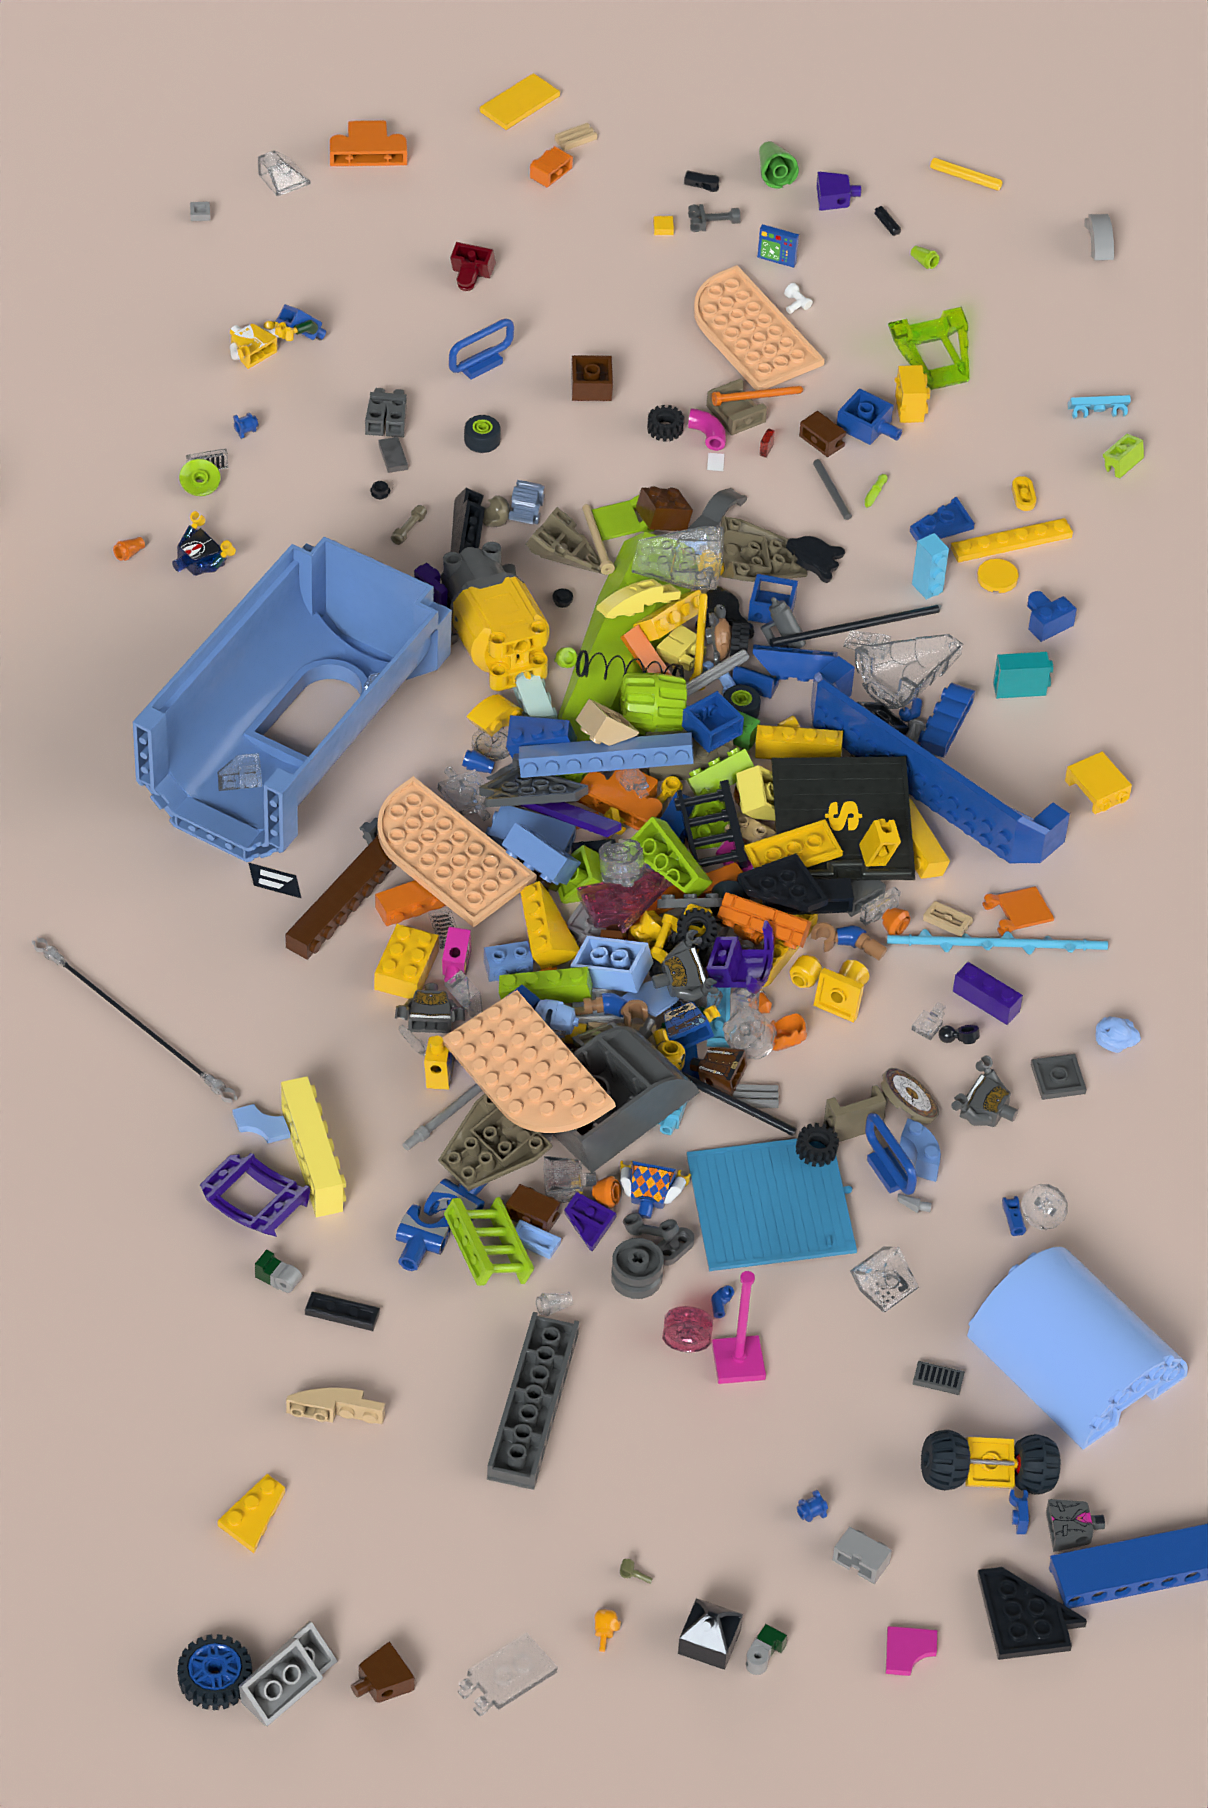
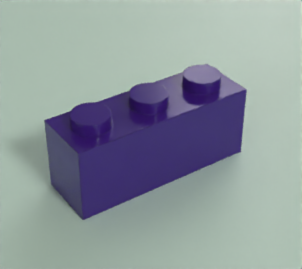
M967 962L955 974L953 992L1004 1024L1008 1025L1020 1012L1023 995L970 962Z

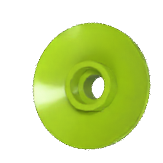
M194 459L187 462L181 468L179 481L182 488L189 494L206 496L218 488L220 472L212 462L204 459Z

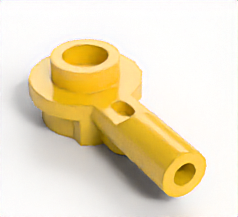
M674 776L667 777L662 782V792L656 799L663 804L668 797H673L677 790H682L683 785L681 781Z

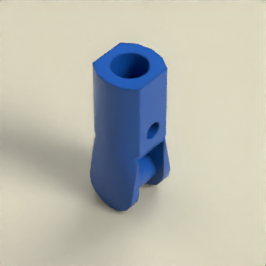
M1014 1196V1199L1003 1197L1002 1207L1011 1235H1023L1026 1232V1227L1018 1196Z

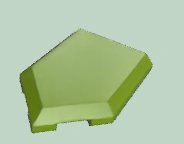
M704 788L700 795L708 794L710 792L706 788ZM717 800L695 805L688 819L719 813L724 809V804ZM718 821L690 827L693 839L724 833L728 822ZM722 842L696 847L695 849L718 848Z

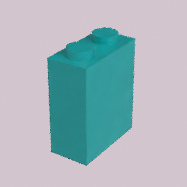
M1048 653L997 654L993 678L996 699L1046 696L1047 687L1051 686L1050 673H1053V661L1049 660Z

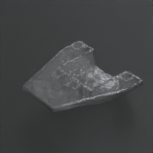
M701 526L639 539L631 569L632 573L687 589H717L723 563L724 527Z

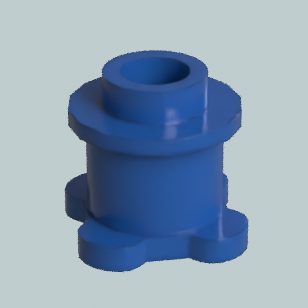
M247 413L246 416L238 418V415L233 416L234 429L241 439L244 438V433L256 432L258 420L255 415L252 416L251 413Z
M818 1490L812 1492L813 1497L799 1500L797 1512L802 1520L805 1519L807 1522H811L818 1515L821 1518L827 1517L828 1505L820 1496Z

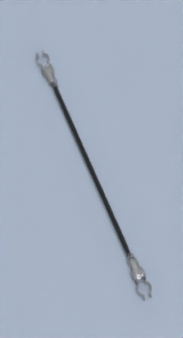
M37 937L38 943L46 944L45 949L37 948L35 941L32 940L34 949L37 952H43V955L49 961H53L57 965L68 969L198 1073L204 1083L210 1087L211 1091L217 1095L221 1094L224 1102L232 1103V1098H224L222 1096L224 1091L233 1093L234 1100H237L233 1089L226 1088L224 1082L214 1078L211 1074L202 1072L72 968L54 946H48L45 939H38Z

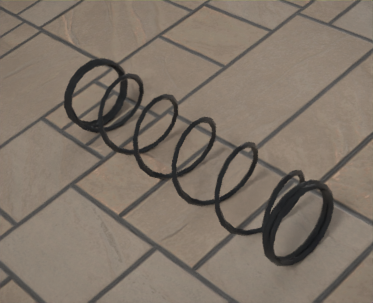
M586 650L580 651L576 661L578 677H583L584 675L586 678L588 677L589 665L592 659L600 654L605 661V681L609 665L616 657L621 658L623 662L624 675L631 662L638 660L642 665L643 673H646L652 663L659 665L661 674H665L668 668L674 665L672 676H676V672L679 670L680 677L684 678V668L681 664H670L663 673V669L658 661H652L644 670L643 663L639 658L632 659L626 667L623 658L620 655H616L607 665L604 655L600 652L595 653L589 661ZM584 653L585 663L583 671L580 674V662L582 655Z

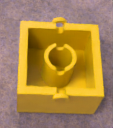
M922 365L898 366L897 377L894 380L896 382L895 399L899 422H924V415L928 414V402L926 400L930 399V388L926 387L927 373L923 372Z

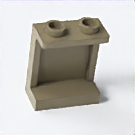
M741 378L707 392L706 406L731 435L766 422L767 407L764 403L756 405L752 399L722 402L720 406L713 405L711 399L713 392H720V394L745 392Z
M877 1085L872 1086L871 1098L840 1107L835 1097L827 1099L823 1124L827 1125L826 1129L831 1127L833 1133H837L839 1142L866 1134L865 1126L868 1114L874 1112L884 1120L887 1097L883 1091H880Z

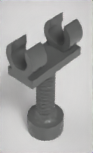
M700 204V206L690 205L688 207V216L691 218L690 228L693 232L706 231L707 221L730 220L732 224L740 223L739 208H731V211L728 213L705 214L703 204Z

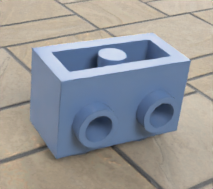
M528 941L484 947V965L489 982L499 981V975L533 972V958Z

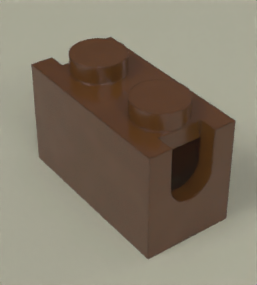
M819 411L814 412L800 422L799 437L827 458L845 446L842 438L846 436V431Z
M522 1184L518 1185L506 1203L507 1213L511 1220L517 1223L519 1220H523L547 1232L551 1230L560 1217V1213L557 1212L560 1202L553 1197H547L535 1189Z

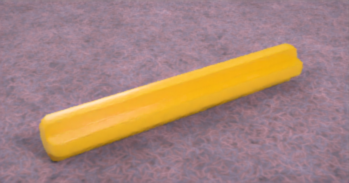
M933 158L930 163L931 169L997 191L1002 187L1003 181L1001 179L938 158Z

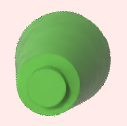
M768 141L760 146L761 176L766 185L771 188L780 189L786 184L790 185L793 183L799 173L796 159L774 142Z

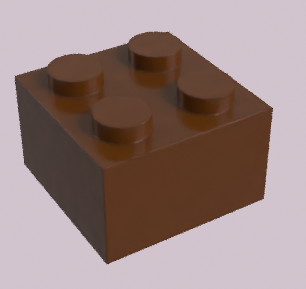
M572 355V401H612V356Z
M655 486L650 488L641 487L635 508L650 530L687 532L693 509L679 489L673 487L668 489Z

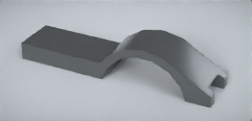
M732 488L717 492L707 503L702 515L678 539L694 540V542L698 539L707 541L719 529L722 517L728 509L736 503L742 506L747 501V496L735 492Z

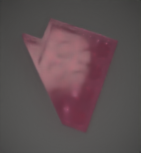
M651 871L577 887V896L595 928H605L609 925L617 924L621 933H625L668 888V881L660 873Z

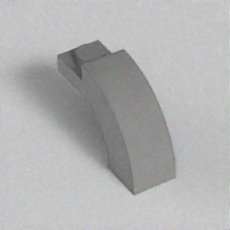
M1089 214V217L1085 218V227L1089 230L1091 237V257L1094 260H1114V239L1109 215Z

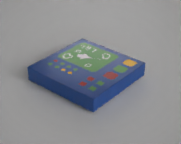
M762 224L759 233L757 258L794 268L797 261L799 234Z

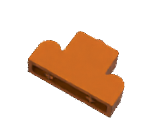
M384 120L349 121L348 137L338 134L330 138V166L407 165L406 137L401 134H392L388 137L386 121Z
M636 769L616 770L608 780L600 772H591L580 782L588 786V794L576 802L602 814H605L611 807L616 808L619 811V816L624 819L623 824L639 830L652 816L658 819L662 817V803L655 799L657 796L658 780Z

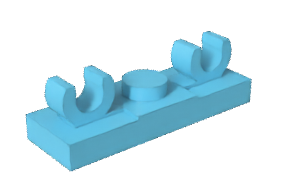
M1130 395L1071 398L1067 404L1068 410L1074 409L1072 412L1074 419L1077 418V411H1082L1083 417L1086 418L1089 413L1088 410L1103 412L1108 408H1113L1111 411L1113 417L1117 415V409H1121L1123 416H1126L1128 413L1127 406L1130 404L1131 398Z

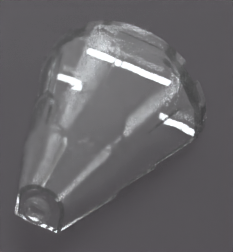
M950 634L862 645L855 648L857 673H861L864 680L862 685L874 701L883 703L889 709H898L908 705L953 665L962 654L963 643Z

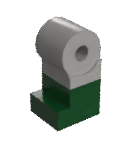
M267 1249L255 1263V1278L286 1293H290L302 1279V1274L296 1267L278 1260L274 1257V1253Z
M765 1624L747 1652V1670L754 1675L763 1674L767 1670L768 1661L774 1651L782 1653L785 1649L787 1635Z

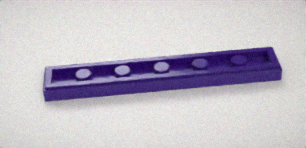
M565 802L520 805L604 837H609L621 830L620 822Z

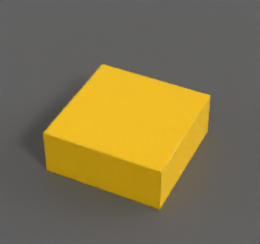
M673 216L653 217L654 235H674Z

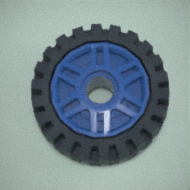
M212 1634L206 1635V1640L199 1637L196 1644L192 1641L188 1644V1649L185 1648L182 1651V1656L178 1660V1682L182 1694H185L189 1702L192 1700L193 1705L198 1707L202 1704V1709L208 1710L209 1706H212L213 1710H218L219 1705L226 1709L229 1708L230 1702L233 1706L237 1704L238 1698L241 1699L239 1685L252 1674L251 1657L244 1646L241 1648V1643L238 1640L233 1643L232 1637L227 1636L224 1640L221 1634H217L216 1639H213Z

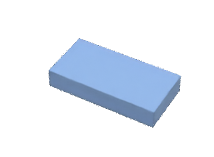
M519 1220L515 1226L524 1248L545 1258L551 1259L561 1244L560 1237L523 1220Z

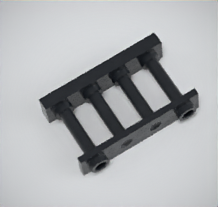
M729 780L720 781V789H717V792L683 799L682 790H677V798L674 799L676 811L681 812L690 853L700 867L733 861L734 863L738 862V866L741 869L747 868L748 859L744 851V842ZM717 800L724 804V809L719 813L688 819L686 807ZM718 821L728 822L729 829L724 833L693 839L690 827ZM724 841L733 842L734 850H731L730 853L702 859L697 857L696 847Z

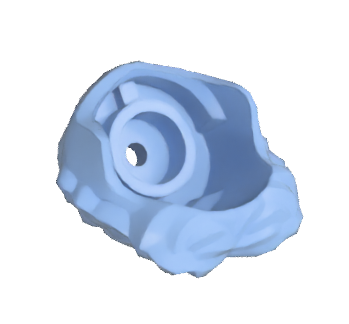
M1111 1016L1104 1017L1096 1026L1095 1037L1098 1045L1115 1053H1119L1127 1047L1135 1046L1141 1040L1140 1033L1134 1028L1133 1022L1129 1019Z

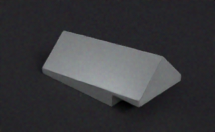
M311 1621L239 1685L241 1703L265 1726L270 1725L323 1679L322 1674L337 1662V1659Z

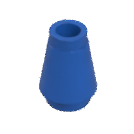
M474 749L473 751L467 750L462 766L467 767L466 770L490 774L495 765V761Z

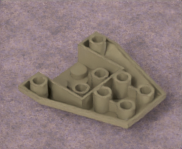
M722 517L717 551L721 553L723 558V578L755 582L757 574L789 579L806 577L808 573L806 569L796 563L797 558L795 554L792 556L791 552L787 550L786 543L789 539L742 519Z
M484 1094L474 1103L438 1161L467 1191H470L536 1162L553 1145L540 1132L524 1129L508 1120L490 1098Z

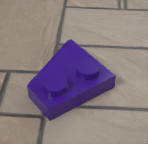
M578 1192L575 1193L564 1209L565 1215L592 1252L616 1219V1212Z

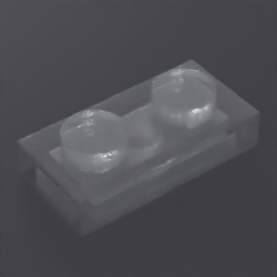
M893 887L861 907L860 921L866 926L871 922L878 921L887 909L897 908L901 892L896 887Z

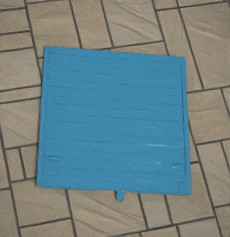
M797 1139L686 1152L709 1272L857 1253L845 1194L852 1192V1187H843L837 1157L835 1156V1159L829 1165H826L824 1162L823 1167H819V1163H816V1167H814L812 1162H809L807 1165L804 1163L805 1158L800 1160L799 1154H796ZM817 1141L809 1142V1144L815 1148L826 1147L824 1144Z

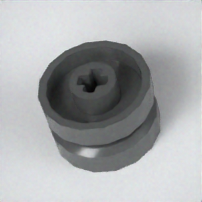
M631 1238L620 1243L612 1255L611 1282L615 1290L631 1299H644L657 1292L663 1278L664 1258L662 1251L655 1243L643 1238Z

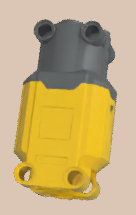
M487 542L483 545L482 549L468 547L460 554L457 552L446 553L443 556V572L440 578L442 584L448 590L447 606L448 609L452 610L451 623L474 664L482 671L489 673L490 688L494 691H503L516 687V676L521 672L529 680L531 679V674L545 679L548 675V659L543 650L549 639V625L525 583L518 576L505 572L501 565V545L497 542Z

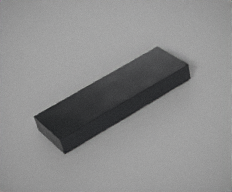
M313 1291L305 1308V1315L369 1331L374 1330L380 1314L379 1307Z

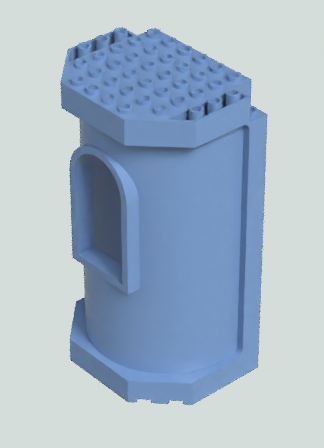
M323 537L315 547L307 543L302 548L291 544L133 721L136 781L140 786H146L152 794L150 796L151 800L159 809L164 808L171 817L169 819L170 823L175 828L245 862H251L257 857H268L274 852H284L298 835V806L405 680L438 670L451 654L452 610L433 602L434 587L428 583L411 577L409 574L398 571L334 540ZM323 679L341 680L351 684L360 694L358 700L309 757L263 736L302 690L313 682Z

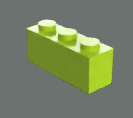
M736 747L728 751V756L720 760L717 757L708 762L709 767L703 770L699 767L689 772L690 777L686 778L694 796H699L704 788L710 793L717 792L716 790L720 789V781L729 780L731 786L737 782L736 773L755 767L746 749Z

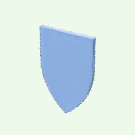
M652 981L643 983L637 993L628 992L621 997L627 1002L631 1000L644 1001L648 1006V1014L655 1017L679 1000L677 997L670 996L667 986L655 989Z

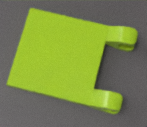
M639 495L629 501L591 509L602 541L638 532L651 533L655 531L650 530L644 521L639 523L634 509L636 508Z

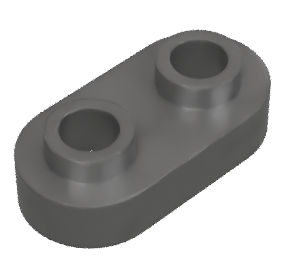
M680 1227L674 1237L667 1241L663 1239L657 1245L663 1253L664 1265L674 1264L693 1247L694 1234L690 1229Z

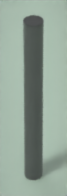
M819 459L815 460L813 465L845 520L851 519V513Z

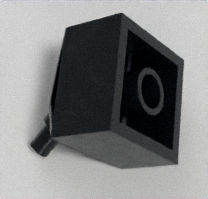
M696 1598L679 1638L678 1654L725 1670L741 1632L743 1614Z

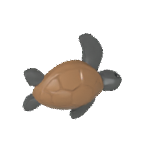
M720 604L716 605L714 612L709 613L711 627L705 628L707 644H713L714 662L716 665L721 663L727 656L732 639L730 625L725 619L726 609Z

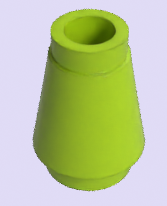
M914 246L911 250V256L926 269H933L938 265L940 258L936 251L919 246Z

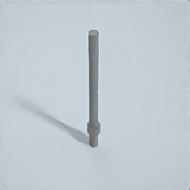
M476 1083L425 1126L417 1128L414 1131V1135L403 1143V1147L409 1151L418 1142L425 1141L434 1129L482 1091L479 1085Z

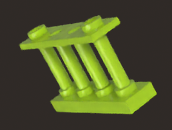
M496 1197L489 1209L467 1210L461 1198H453L443 1214L477 1286L486 1285L492 1273H516L520 1283L525 1284L534 1267L501 1198ZM471 1219H490L494 1227L475 1228ZM479 1237H499L502 1245L484 1246ZM507 1254L511 1263L492 1264L488 1255Z

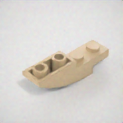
M318 1388L288 1395L286 1399V1413L296 1417L313 1418L320 1422L327 1421L333 1423L335 1415H339L346 1419L363 1420L370 1424H383L385 1403L364 1399L363 1390Z

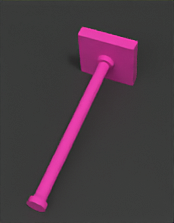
M744 1271L740 1276L742 1289L736 1337L712 1339L711 1346L718 1384L766 1379L759 1335L746 1336L751 1287L755 1281V1275L751 1271Z

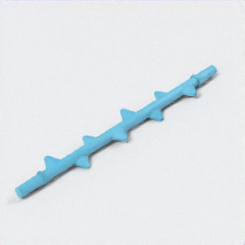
M923 929L918 936H912V934H909V936L887 935V944H909V946L911 944L940 945L944 952H949L953 946H982L986 950H990L992 947H1021L1028 955H1031L1035 948L1066 949L1070 953L1075 949H1083V951H1086V949L1108 950V941H1087L1086 939L1053 940L1050 936H1045L1043 939H1015L1008 931L1001 938L970 937L966 933L962 937L932 936L927 929Z

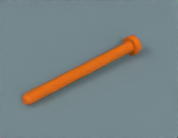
M792 386L728 394L713 392L711 399L714 406H720L722 402L800 394L803 392V387Z

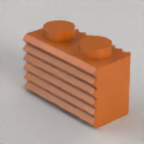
M556 146L551 148V150H546L543 156L532 161L530 165V178L546 188L572 169L573 156Z

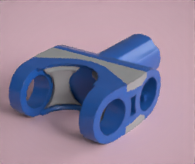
M445 1178L434 1188L424 1206V1213L432 1216L434 1213L446 1210L453 1198H461L467 1210L483 1209L485 1202L476 1196L488 1183L467 1191L460 1183L456 1185Z
M412 1204L405 1213L396 1233V1240L406 1243L398 1262L408 1271L418 1269L426 1251L441 1255L451 1231L445 1216L433 1224L422 1222L419 1219L421 1206Z

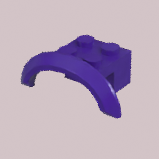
M764 921L762 928L764 949L742 950L738 937H716L707 966L709 978L717 981L716 984L712 985L713 987L747 988L752 994H756L762 989L770 975L774 955L773 929L768 921Z

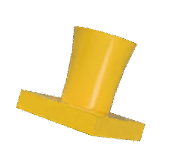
M856 960L843 962L839 973L823 968L819 975L813 1006L854 1023L858 1016L864 985L869 981L867 968Z

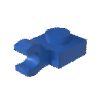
M1011 1490L1009 1495V1502L1016 1508V1510H1012V1525H1016L1017 1534L1026 1535L1028 1529L1027 1490L1023 1491L1022 1498L1015 1497L1014 1490Z

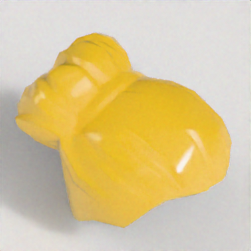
M646 910L640 922L630 927V933L636 939V942H645L650 945L652 941H657L663 924L661 922L662 917L657 915L654 910Z

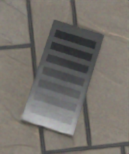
M918 1361L913 1385L959 1395L965 1372Z

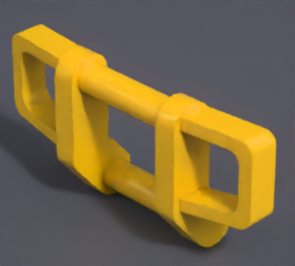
M689 904L686 908V910L689 909L690 912L693 911V908H697V911H700V909L703 908L706 913L707 911H709L712 916V911L710 909L701 906ZM669 914L663 915L661 921L663 924L657 941L650 950L652 957L660 963L668 955L663 950L670 929L677 932L678 919ZM690 925L688 931L696 930L698 933L694 937H700L705 933L706 928L704 925L703 928Z

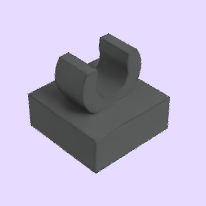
M374 818L371 823L364 822L359 828L363 831L364 835L362 837L367 841L368 845L378 835V818Z

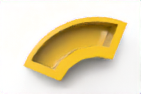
M496 694L487 697L477 704L466 717L473 725L492 737L502 727L509 726L510 715L521 716L523 709L504 696Z

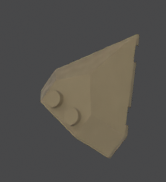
M558 507L555 508L525 544L533 554L539 555L541 558L602 574L598 555L585 536L576 531L575 527L577 525L574 520Z

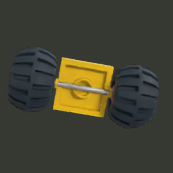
M940 1430L926 1437L921 1451V1470L925 1482L933 1488L943 1491L956 1489L964 1483L966 1487L1012 1489L1016 1485L1022 1491L1027 1490L1028 1493L1038 1495L1051 1491L1056 1486L1060 1474L1061 1459L1057 1444L1050 1438L1039 1434L1025 1436L1019 1439L1014 1446V1439L965 1438L955 1431Z

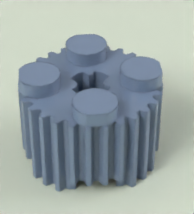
M517 480V486H514L511 508L513 509L509 511V520L538 525L540 506H543L545 497V486Z

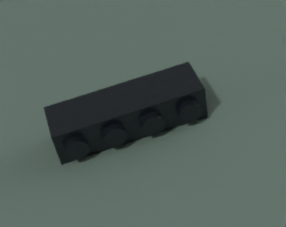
M851 878L815 879L828 898V904L810 912L762 900V903L765 906L791 915L849 913L853 910L854 902Z

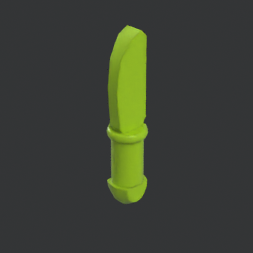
M879 475L876 483L867 493L865 498L866 508L872 506L879 492H881V488L887 482V475Z

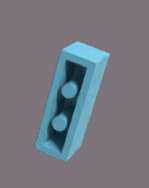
M935 533L918 540L912 585L926 600L943 592L949 548Z

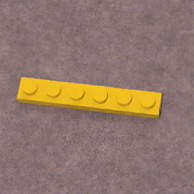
M1062 518L952 542L950 549L959 563L1072 538L1073 531L1067 520Z

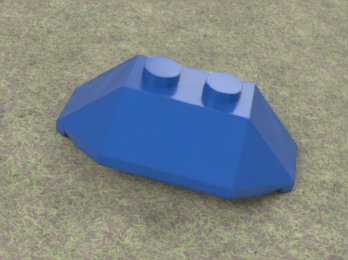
M753 644V654L772 676H776L780 680H787L788 677L797 678L801 682H808L809 679H813L814 675L837 658V652Z

